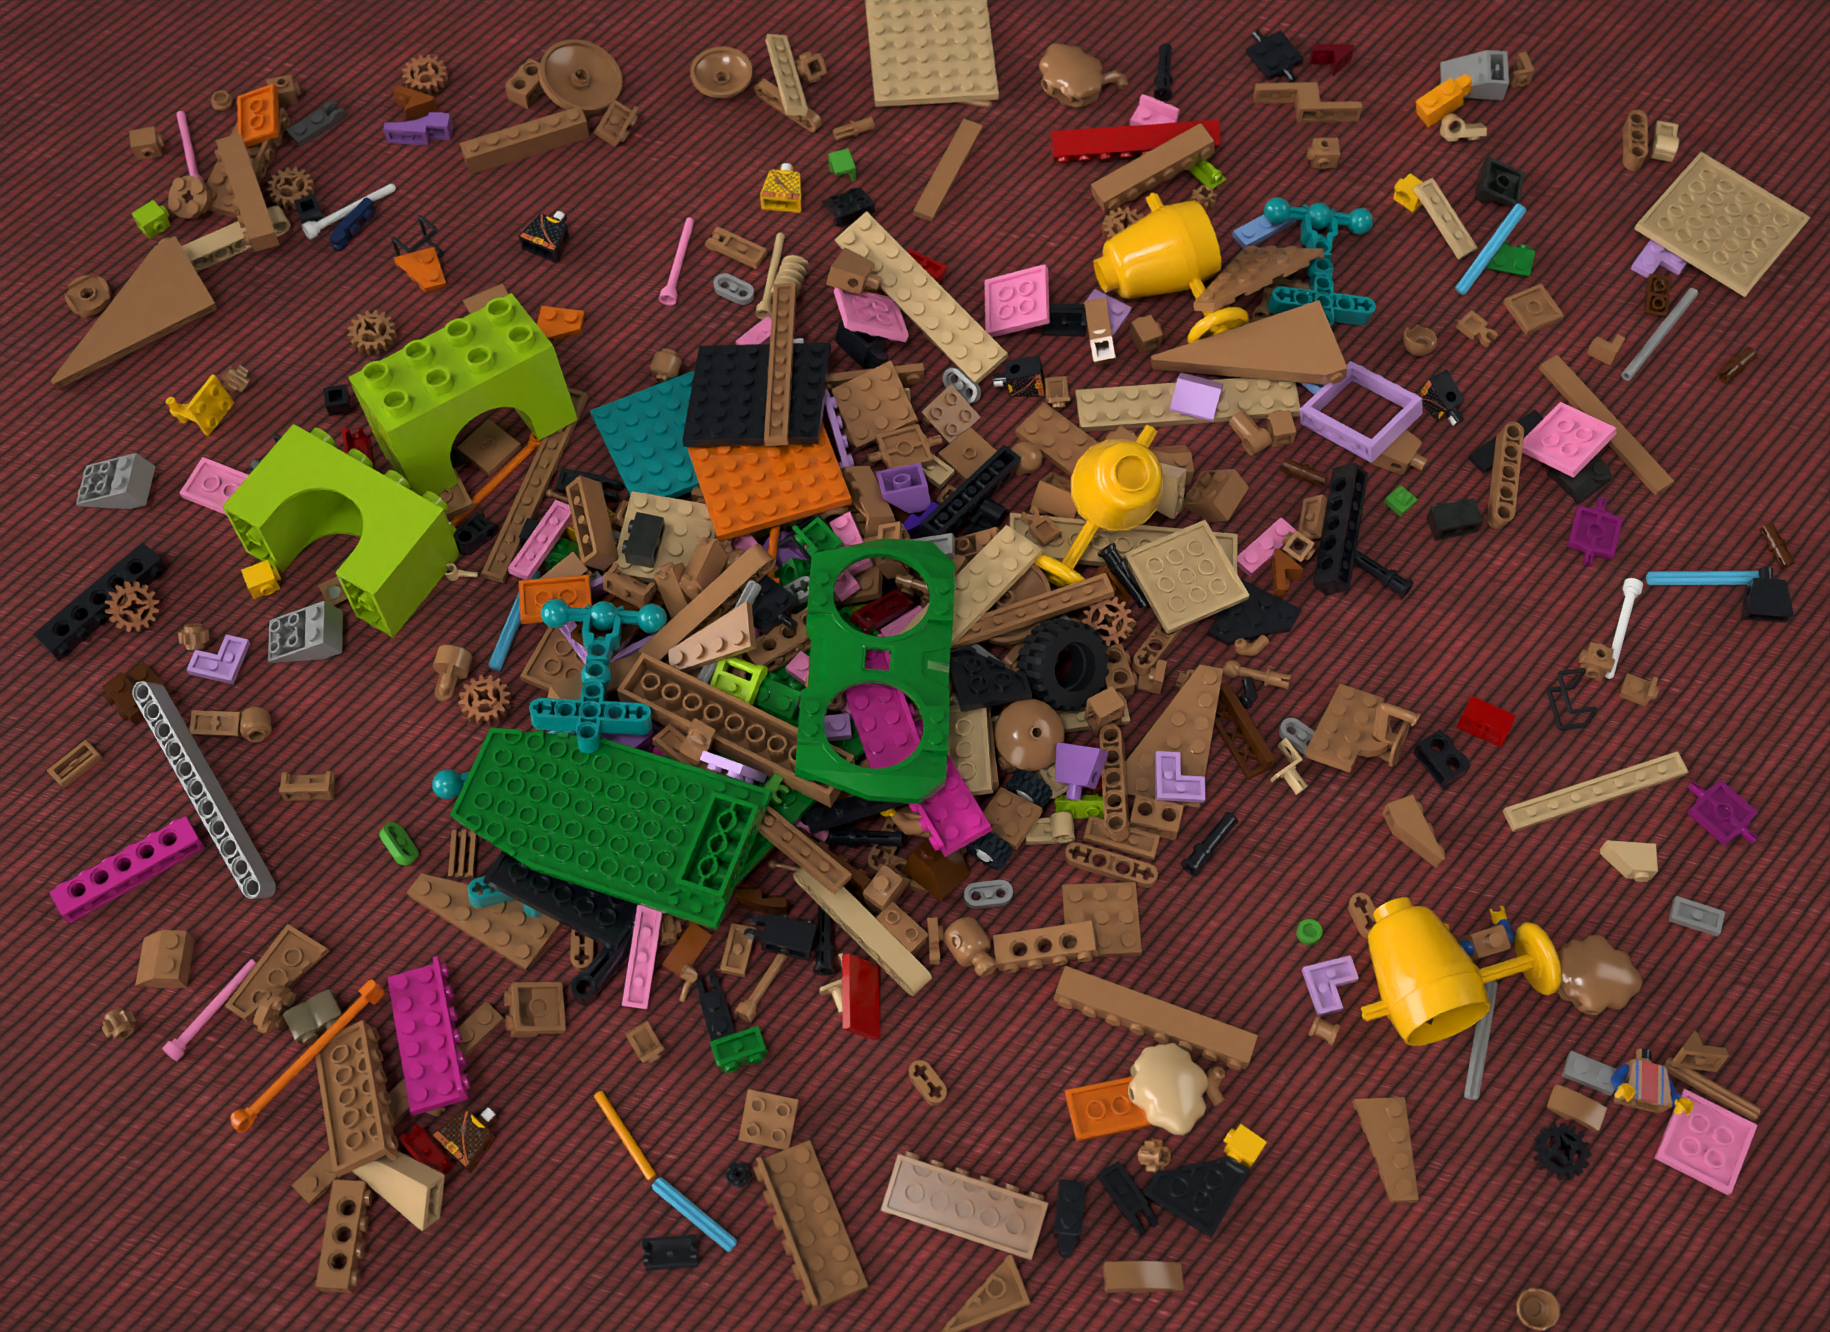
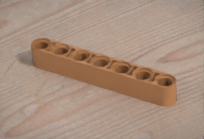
M760 544L750 547L640 648L638 655L641 656L642 653H645L669 664L668 650L722 616L739 600L748 581L751 580L758 583L775 566V560Z

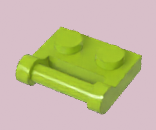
M733 656L718 661L710 685L753 706L761 682L767 675L768 668L764 665H755ZM733 666L753 674L751 680L749 681L728 673V667Z

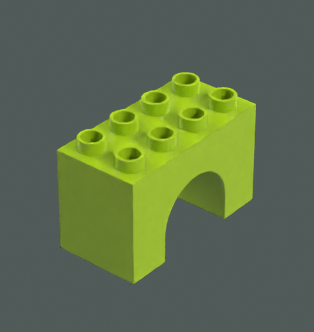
M512 293L505 297L492 299L485 307L464 318L450 321L443 329L421 340L409 342L402 350L380 361L370 362L361 371L348 377L380 450L394 470L409 482L411 486L409 490L420 496L426 491L439 495L445 491V488L450 489L457 485L458 479L450 460L452 444L460 430L470 420L483 412L500 407L514 408L538 440L578 420L554 346Z
M293 424L222 507L246 552L262 562L268 560L271 567H277L281 573H284L306 546L319 538L333 534H349L360 537V541L354 551L335 573L356 617L394 638L444 576V573L448 571L445 565L454 563L460 556L454 539L456 528L448 521L445 514L448 506L433 492L426 491L420 496L409 490L411 488L409 482L396 471L388 470L383 475L372 469L373 463L362 452L352 448L346 454L335 448L337 446L336 442L325 431L314 428L309 433Z

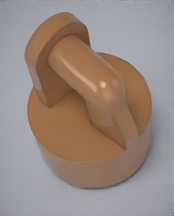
M444 644L438 648L433 669L440 674L434 692L435 697L439 701L450 700L457 679H465L468 676L473 656L467 649L461 646Z

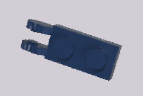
M365 197L331 233L329 238L334 251L344 250L348 246V240L352 236H356L366 222L373 219L376 211L371 199Z

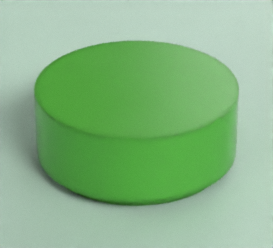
M1313 919L1303 920L1296 931L1297 938L1305 945L1316 944L1323 933L1321 925Z

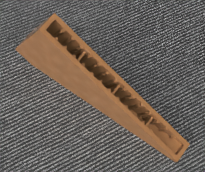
M175 236L172 238L166 237L158 242V245L151 250L51 379L56 390L217 310L215 302Z
M1320 300L1151 356L1153 370L1323 385L1339 383L1347 376V365Z

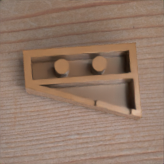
M845 466L843 477L852 499L849 510L855 519L859 531L865 538L878 536V525L895 522L894 514L888 502L882 498L880 486L870 466Z

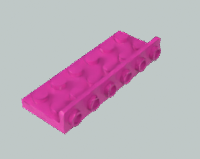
M877 634V637H883V634ZM866 650L865 669L889 671L890 652ZM878 683L860 684L843 691L870 768L878 769L896 765L904 761L916 750L923 734L920 726H915L913 718H916L912 704H907L906 694L894 687Z
M921 718L915 721L914 724L915 726H920L923 734V721ZM947 754L945 786L931 798L922 801L920 804L908 803L913 813L919 812L921 818L917 819L924 832L930 831L932 836L928 838L935 851L941 850L944 857L992 831L991 825Z
M438 956L433 957L434 964L387 977L409 1108L413 1116L468 1100L467 1089H471L467 1073L464 1074L463 1066H466L465 1055L463 1051L459 1050L458 1045L462 1043L461 1034L458 1028L455 1029L454 1022L458 1021L455 1007H451L450 1002L451 999H454L451 985H447L446 978L450 977L449 969L446 962L442 963Z

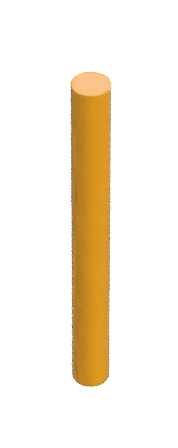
M597 1092L594 1098L646 1179L651 1181L657 1176L604 1092Z

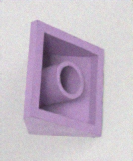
M1180 372L1169 411L1213 422L1224 383Z

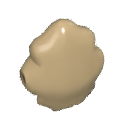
M1175 1043L1159 1044L1145 1048L1130 1068L1133 1080L1128 1086L1129 1098L1131 1102L1145 1111L1147 1121L1153 1126L1163 1128L1174 1135H1185L1191 1131L1196 1120L1204 1115L1206 1105L1202 1095L1208 1087L1206 1074L1200 1066L1192 1062L1190 1053L1179 1048Z

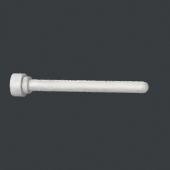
M389 184L367 195L366 198L368 197L375 202L394 192L396 186ZM364 198L317 222L307 221L302 224L305 235L309 240L317 237L321 229L346 217Z
M1628 578L1624 581L1622 590L1625 599L1612 644V649H1614L1612 658L1615 659V664L1611 673L1607 672L1605 674L1607 679L1614 677L1634 599L1642 592L1643 583L1638 579Z

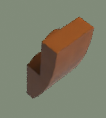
M691 922L662 965L680 977L683 967L685 965H693L712 937V934L696 923Z

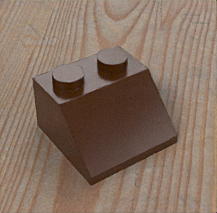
M929 839L925 840L911 852L903 870L905 874L940 901L970 875L961 849L944 857L940 849L935 851Z

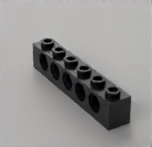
M1003 445L921 522L916 539L949 533L953 534L979 510L986 498H991L1017 473L1022 457L1006 445Z
M1356 462L1333 468L1330 480L1329 495L1313 578V585L1325 595L1348 591L1350 588L1369 474Z
M142 542L38 629L33 636L59 662L63 657L68 656L82 641L87 640L95 630L105 625L110 617L113 616L112 614L105 613V610L109 609L110 605L105 602L100 604L105 600L112 599L108 594L109 591L116 593L115 586L119 585L124 588L125 581H128L131 586L134 581H137L140 584L139 588L144 584L148 586L154 580L159 579L167 570L165 564L158 555ZM134 591V593H136V596L141 594L138 591ZM123 595L119 598L117 604H120L124 598Z

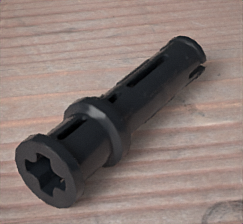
M1161 44L1159 47L1158 74L1154 79L1156 88L1153 95L1160 101H1166L1172 97V90L1170 89L1173 82V77L1170 74L1172 47L1169 44Z
M1113 542L1099 551L1097 555L1104 559L1109 566V570L1112 574H1116L1138 605V608L1141 609L1148 605L1149 602L1127 567L1126 558L1121 557L1115 548L1116 544Z
M1356 550L1354 565L1381 581V585L1385 589L1390 588L1398 593L1401 599L1408 594L1414 583L1412 580L1404 579L1397 574L1395 569L1388 570Z
M1226 812L1207 837L1193 847V852L1190 856L1181 861V866L1187 873L1195 877L1199 876L1201 873L1200 869L1204 864L1212 860L1213 852L1238 823V819H1236L1237 817L1234 814Z
M851 826L850 829L833 827L829 830L830 847H836V845H847L850 848H856L858 845L904 846L905 837L902 831L859 830L855 826Z
M818 905L817 943L813 947V952L816 954V965L813 967V973L827 976L835 973L833 954L836 952V947L832 943L833 923L832 918Z

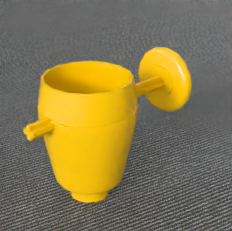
M1151 193L1150 196L1146 197V201L1152 212L1112 236L1104 243L1103 257L1097 258L1093 262L1097 280L1105 293L1115 290L1120 297L1125 299L1167 294L1189 289L1192 290L1197 299L1206 290L1203 283L1218 275L1221 270L1220 249L1213 226L1205 210L1196 200L1163 206L1158 194ZM1227 307L1217 311H1202L1205 317L1193 326L1187 339L1189 343L1246 325L1249 323L1248 313L1240 307Z
M1146 425L1136 442L1126 439L1105 440L1091 446L1076 462L1070 478L1071 499L1078 514L1086 523L1062 562L1041 554L1034 563L1042 570L1047 580L1055 586L1062 588L1085 580L1083 576L1073 569L1098 528L1108 532L1129 531L1144 524L1157 510L1163 495L1162 468L1156 455L1148 449L1158 433L1154 427Z
M1402 897L1381 905L1373 912L1376 924L1368 932V945L1381 1001L1361 1007L1362 1017L1368 1022L1387 1015L1404 1042L1410 1046H1422L1439 1042L1468 1029L1483 1019L1491 1007L1484 985L1486 983L1523 972L1529 984L1538 993L1547 996L1552 995L1560 987L1562 978L1558 954L1547 933L1537 924L1525 922L1518 927L1515 935L1516 958L1478 969L1471 957L1431 909L1425 906H1413L1409 898ZM1433 1018L1431 1025L1426 1022Z

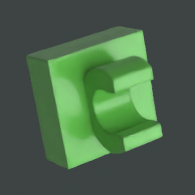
M1400 485L1386 497L1384 503L1401 517L1416 504L1418 499Z
M776 773L768 778L762 788L771 790L773 793L770 799L771 802L779 805L782 800L776 796V792L780 791L785 795L789 792V789L784 785H779L783 778Z

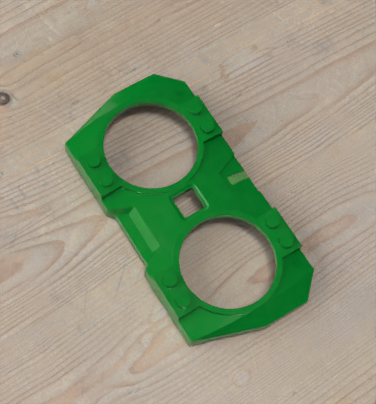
M883 538L812 553L806 636L811 641L808 687L801 690L795 763L796 777L807 781H818L869 801L920 804L922 801L931 798L945 786L949 735V665L954 614L955 563L933 542ZM886 557L899 560L912 567L922 577L929 592V606L922 620L912 629L902 634L888 637L867 635L849 626L839 615L833 599L835 584L840 575L849 566L867 558ZM866 650L890 652V670L865 669ZM878 683L894 687L906 694L917 706L923 721V735L916 750L904 761L890 767L878 769L860 767L839 756L827 740L824 730V718L832 701L843 691L860 684Z

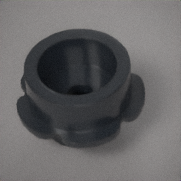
M744 1162L731 1163L727 1168L728 1172L725 1174L727 1182L736 1188L743 1187L751 1179L749 1166ZM737 1172L741 1173L739 1177L736 1176Z

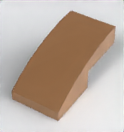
M1558 1084L1554 1085L1546 1107L1566 1120L1573 1119L1593 1132L1600 1130L1607 1110L1600 1103Z

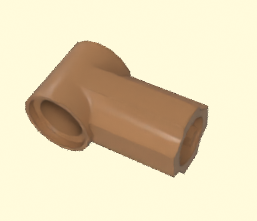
M1245 411L1236 413L1230 419L1229 425L1242 439V445L1249 455L1253 456L1272 444L1268 431L1264 428H1259Z

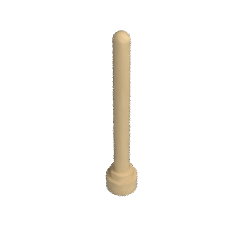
M782 232L776 235L763 301L756 308L755 314L762 320L767 316L772 318L771 289L777 276L785 238Z

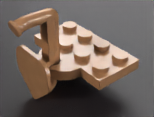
M1339 684L1305 751V757L1349 773L1358 756H1378L1382 760L1389 762L1388 766L1393 767L1398 764L1408 734L1409 724L1411 723V726H1414L1420 717V713L1416 714L1407 709L1384 703L1385 698ZM1391 716L1405 720L1398 735L1392 733L1390 727Z

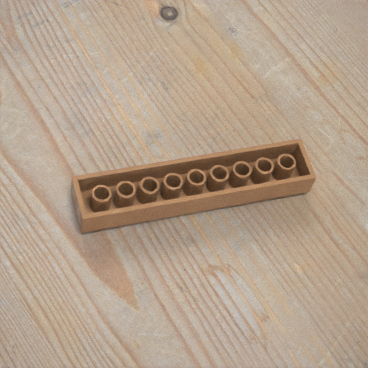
M645 653L641 654L617 689L620 702L646 704L651 710V719L665 726L671 724L685 736L688 735L689 726L693 719L700 720L716 730L713 750L743 765L766 773L768 777L776 773L783 778L782 784L830 808L842 791L818 781H807L795 776L797 727ZM830 744L839 756L855 765L854 755Z

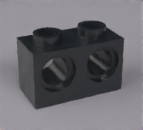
M1441 729L1419 742L1413 752L1443 790L1465 776L1471 766L1468 758L1456 749L1452 739L1444 734ZM1431 746L1439 748L1440 752L1434 751ZM1447 765L1454 766L1456 770L1449 769Z

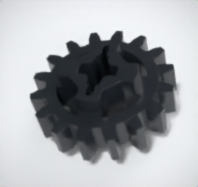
M1552 1123L1549 1129L1544 1127L1540 1131L1541 1135H1537L1534 1138L1538 1144H1535L1532 1150L1538 1152V1155L1533 1159L1534 1161H1541L1540 1171L1545 1168L1549 1170L1547 1174L1549 1178L1553 1174H1557L1558 1181H1561L1565 1175L1568 1180H1572L1575 1175L1580 1176L1583 1173L1582 1168L1586 1169L1590 1163L1585 1159L1590 1158L1592 1153L1585 1151L1590 1143L1582 1142L1581 1139L1584 1137V1133L1575 1134V1126L1568 1130L1566 1123H1562L1559 1128L1555 1123ZM1550 1138V1148L1546 1149V1142ZM1578 1154L1577 1162L1573 1165L1575 1162L1573 1156Z

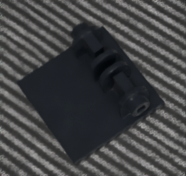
M860 187L851 188L845 193L832 195L822 201V204L835 217L833 219L834 225L840 228L849 225L850 221L854 223V215L858 219L866 211L871 216L875 213L874 206L876 204Z

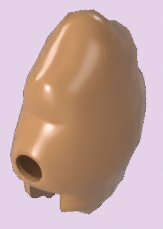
M1053 43L1046 49L1045 55L1039 63V69L1043 74L1041 81L1043 89L1049 96L1058 99L1062 105L1073 109H1080L1097 102L1099 93L1102 90L1101 86L1105 81L1101 74L1103 67L1099 59L1086 54L1078 46Z
M1589 935L1582 941L1571 940L1557 952L1562 978L1557 993L1561 999L1571 1001L1579 1011L1585 1014L1598 1015L1607 1007L1621 1010L1627 1005L1629 999L1640 991L1642 986L1641 975L1633 966L1630 956L1626 951L1615 950L1602 936Z

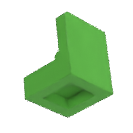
M849 149L828 153L830 172L835 173V175L849 173L851 181H855L856 167Z

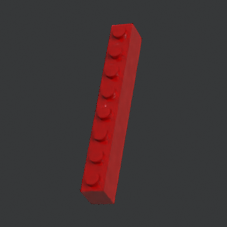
M1219 120L1052 131L1050 135L1052 161L1057 160L1058 163H1068L1070 159L1086 162L1096 157H1099V160H1110L1112 156H1120V159L1132 158V155L1139 154L1142 156L1200 123L1214 140V148L1218 149L1221 145Z

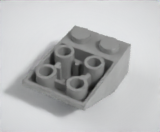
M1486 50L1443 61L1440 63L1441 83L1450 77L1454 81L1458 77L1467 74L1471 76L1472 91L1463 98L1503 100L1509 85L1507 51Z
M137 453L86 465L76 505L116 509H133L145 506L156 466Z
M322 601L269 620L268 662L319 660L342 653L343 611L326 601Z

